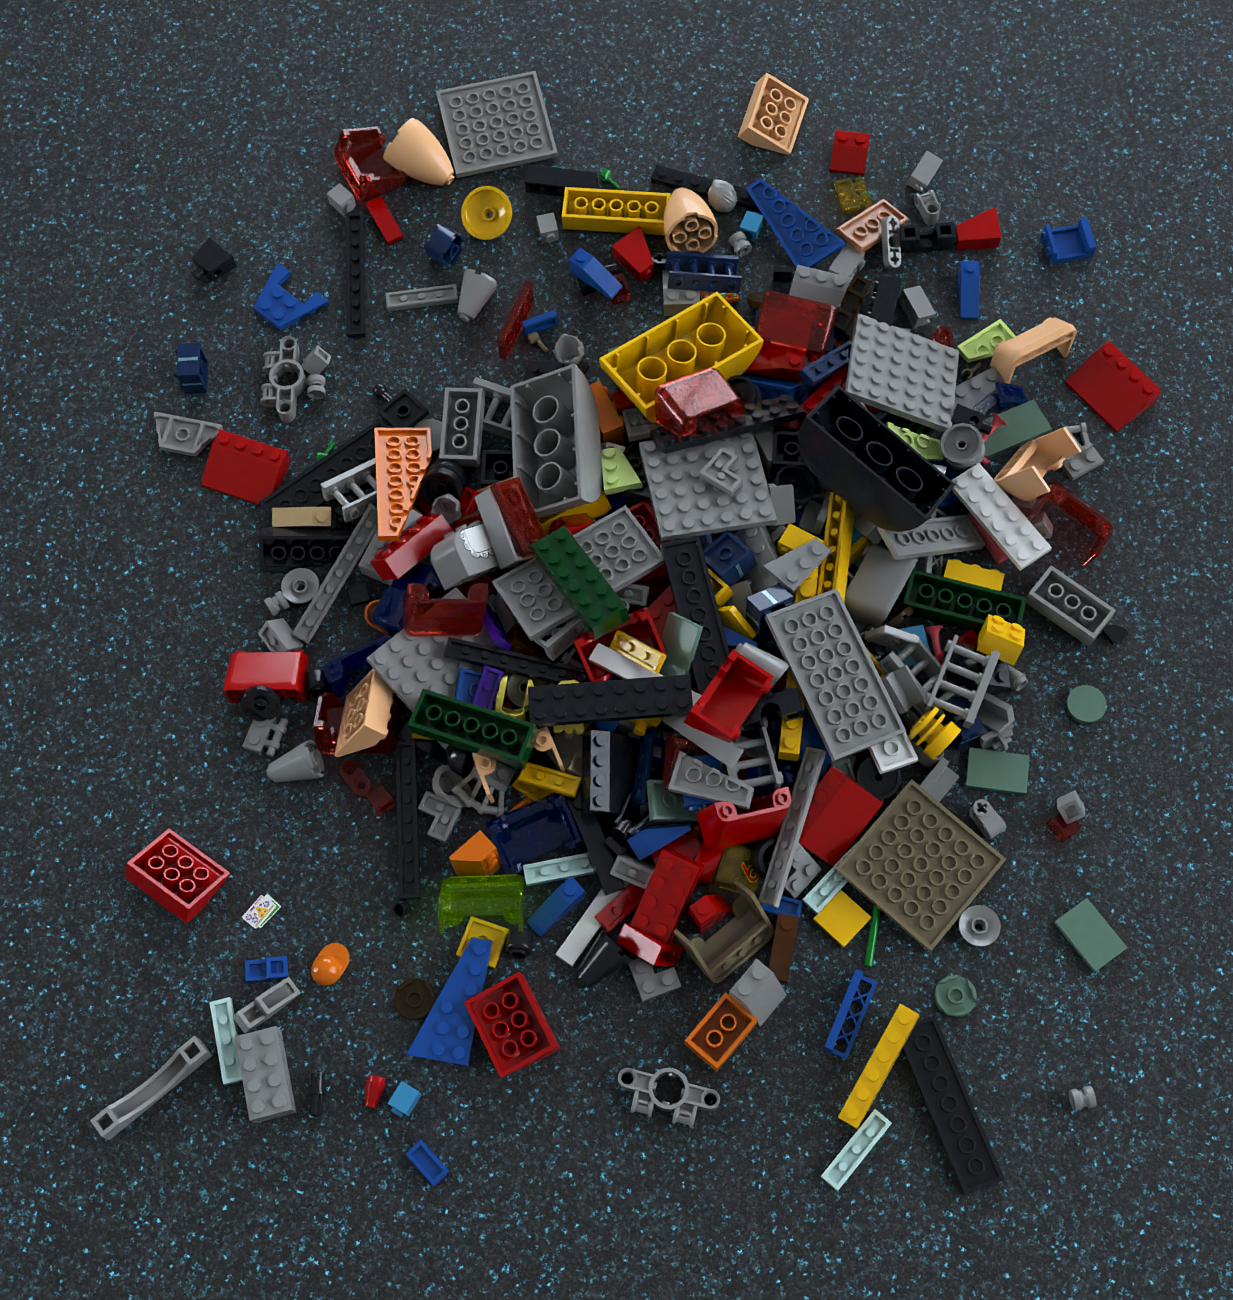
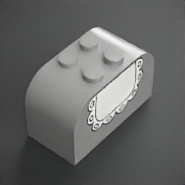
M477 520L469 524V527L464 524L456 528L457 532L446 534L444 540L433 546L431 561L444 590L492 574L497 569H500L484 522L480 523Z

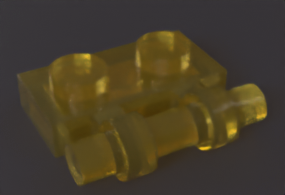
M861 176L855 179V183H852L851 177L837 180L833 183L843 214L860 210V204H864L866 209L872 206L871 196L866 190V182L863 181Z

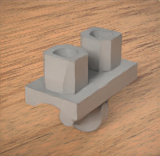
M1011 723L1000 733L989 731L984 726L985 729L979 739V747L987 749L992 746L994 750L1000 748L1002 751L1008 750L1007 743L1012 741L1010 736L1013 735L1012 728L1014 724Z

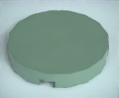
M1090 685L1075 687L1066 699L1068 714L1081 724L1097 722L1106 711L1104 694L1099 689Z
M950 975L943 978L936 986L934 998L941 1012L947 1016L957 1018L963 1017L972 1011L977 1000L975 987L967 978L965 979L959 975Z

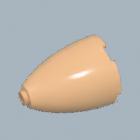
M411 118L397 131L398 134L393 142H389L383 159L395 169L421 182L440 186L451 184L454 180V171L442 145L419 120Z
M681 187L673 191L664 211V234L668 248L671 251L706 252L715 244L718 238V225L712 211L706 202L692 190Z

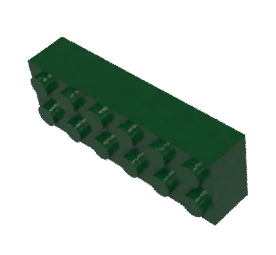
M565 525L531 545L538 563L595 640L630 620L625 604Z
M913 569L908 580L901 610L910 605L914 610L911 614L913 616L980 632L988 614L1000 616L1004 621L1011 624L1021 625L1027 598Z
M427 689L422 690L408 722V727L412 733L521 769H525L539 734L535 724Z

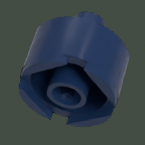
M438 224L434 228V233L430 239H427L424 244L427 256L441 265L449 267L448 264L453 265L461 256L464 249L461 245L462 242L465 243V237L446 225Z

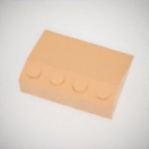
M766 73L756 82L738 137L753 146L790 155L809 99Z
M374 669L346 696L334 754L336 757L375 746L381 739L384 740L388 734L387 724L391 718L390 708L394 702L392 698L394 691Z

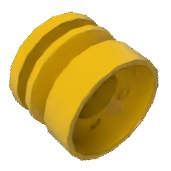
M936 706L923 714L912 726L908 735L910 741L916 735L920 737L914 744L916 746L924 741L927 743L923 753L932 761L946 749L961 731L953 721L948 722L944 726L941 724L945 717L944 713L937 719L934 718L939 711Z

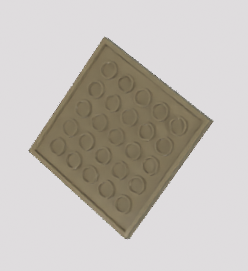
M911 779L834 870L926 950L931 952L1005 862L1006 858Z

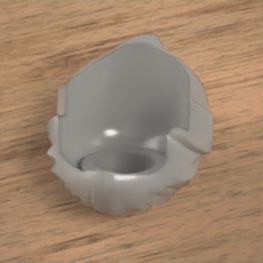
M714 179L708 191L710 206L719 212L728 213L732 211L738 201L733 185L727 181Z
M564 333L555 344L554 354L556 359L559 360L558 362L563 363L565 367L572 364L577 365L584 356V346L577 337Z
M444 494L435 498L430 513L434 515L442 514L449 526L452 527L461 519V504L453 495Z

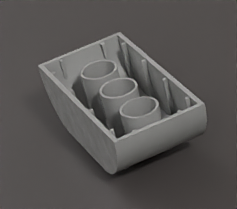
M572 364L511 385L514 485L518 488L529 521L596 501L601 494L603 486L599 413L592 389L582 371L576 364Z

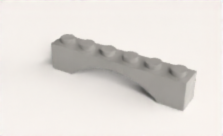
M193 1036L177 1049L173 1056L153 1076L128 1095L107 1106L90 1120L103 1138L112 1139L213 1055L199 1038Z

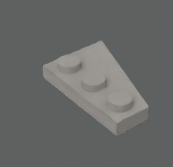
M815 538L763 565L762 569L793 594L824 561L831 550Z

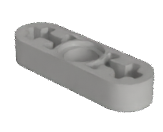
M891 215L883 218L881 221L883 263L888 269L899 267L901 264L899 220L896 216ZM889 238H892L894 242L893 247L889 244Z

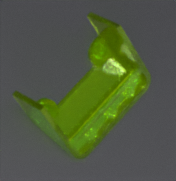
M516 874L454 876L445 878L442 881L438 900L440 934H444L446 925L456 926L463 921L464 916L504 915L505 921L510 924H518L519 932H523L525 918L523 876Z

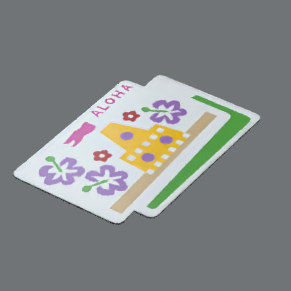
M268 894L265 897L260 895L242 918L255 929L257 927L261 928L281 906Z

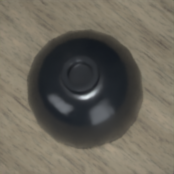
M451 745L448 746L445 751L447 765L451 771L466 778L475 763L472 752Z

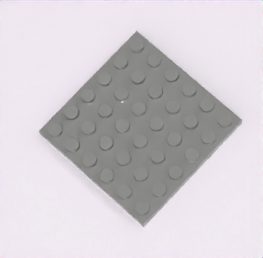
M536 71L436 91L457 178L558 157Z
M858 313L855 318L845 391L858 402H863L869 406L945 432L952 426L951 419L954 411L959 350L894 326L890 327L884 322L880 323L873 318Z
M753 431L664 454L653 440L639 442V450L661 541L776 524L777 518ZM721 447L738 456L737 462L729 471L743 478L742 484L732 496L699 477L700 471Z
M455 587L368 656L366 661L413 713L423 689L455 698L460 668L483 671L484 667L444 658L448 637L499 649L503 648L493 642L480 617V613ZM503 672L502 678L508 675L509 679L512 673ZM505 690L504 700L508 697L506 690ZM439 742V744H440L444 749H446L448 746H450V745H448V744Z

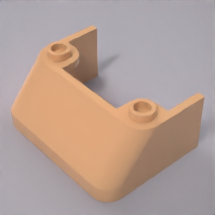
M1049 317L1042 324L1006 342L1001 341L998 343L990 366L997 369L1004 379L1003 385L1008 387L1015 367L1057 347L1064 358L1067 357L1077 330L1070 323L1058 318Z
M1060 428L1022 445L997 474L994 481L1004 492L1023 501L1028 500L1031 502L1038 496L1050 492V488L1043 480V476L1047 471L1059 469L1066 458L1076 455L1082 450L1067 428Z
M548 727L538 729L539 734L534 748L540 752L552 749L561 772L566 773ZM472 752L485 792L490 802L493 803L495 800L485 776L494 772L496 761Z

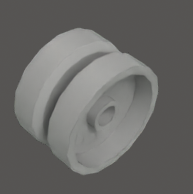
M954 424L944 432L940 441L941 451L946 462L955 470L967 471L977 463H981L984 459L986 451L982 435L971 424Z

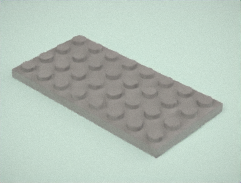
M626 505L573 535L615 592L664 565L661 551ZM535 557L492 581L494 588L530 641L577 615Z
M837 588L766 614L764 618L784 660L789 665V671L833 762L906 732Z

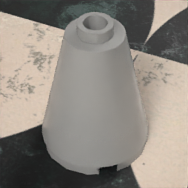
M466 269L463 274L457 310L459 318L465 322L476 318L498 286L495 279L482 272L480 275L475 274L476 270Z
M747 642L744 645L740 643L735 649L736 652L773 675L774 677L770 682L773 686L789 667L786 661Z
M312 740L305 741L268 765V769H266L268 778L277 783L323 777L324 774H321V771L325 770L319 749L315 750L312 746L315 745V742Z

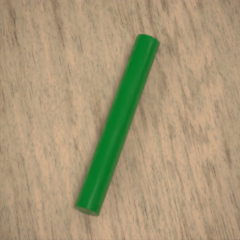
M873 905L864 962V966L872 968L881 913V910Z

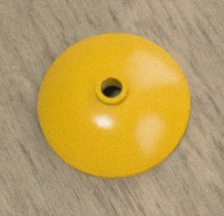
M482 186L471 191L465 198L461 209V218L465 229L473 237L481 240H492L501 236L507 230L512 218V207L506 194L492 186ZM490 212L493 213V216L491 218H489Z

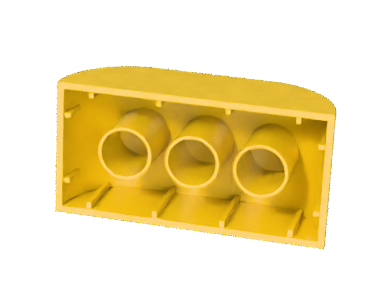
M715 292L599 358V363L605 373L649 421L659 423L672 419L689 409L682 405V399L691 388L701 389L712 374L722 375L726 380L733 376H740L754 361L764 340L718 292Z

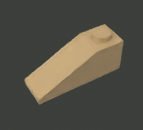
M331 507L272 508V527L330 528Z

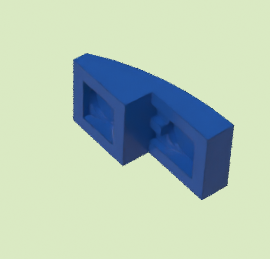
M287 956L266 957V959L245 960V983L288 977Z

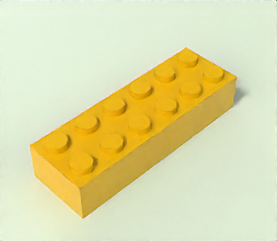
M565 187L562 226L563 229L619 233H630L640 226L643 234L665 235L664 211L671 193Z

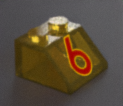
M740 845L724 848L715 886L739 893L733 883L737 879L755 894L760 875L754 871L751 865L750 856L752 850Z

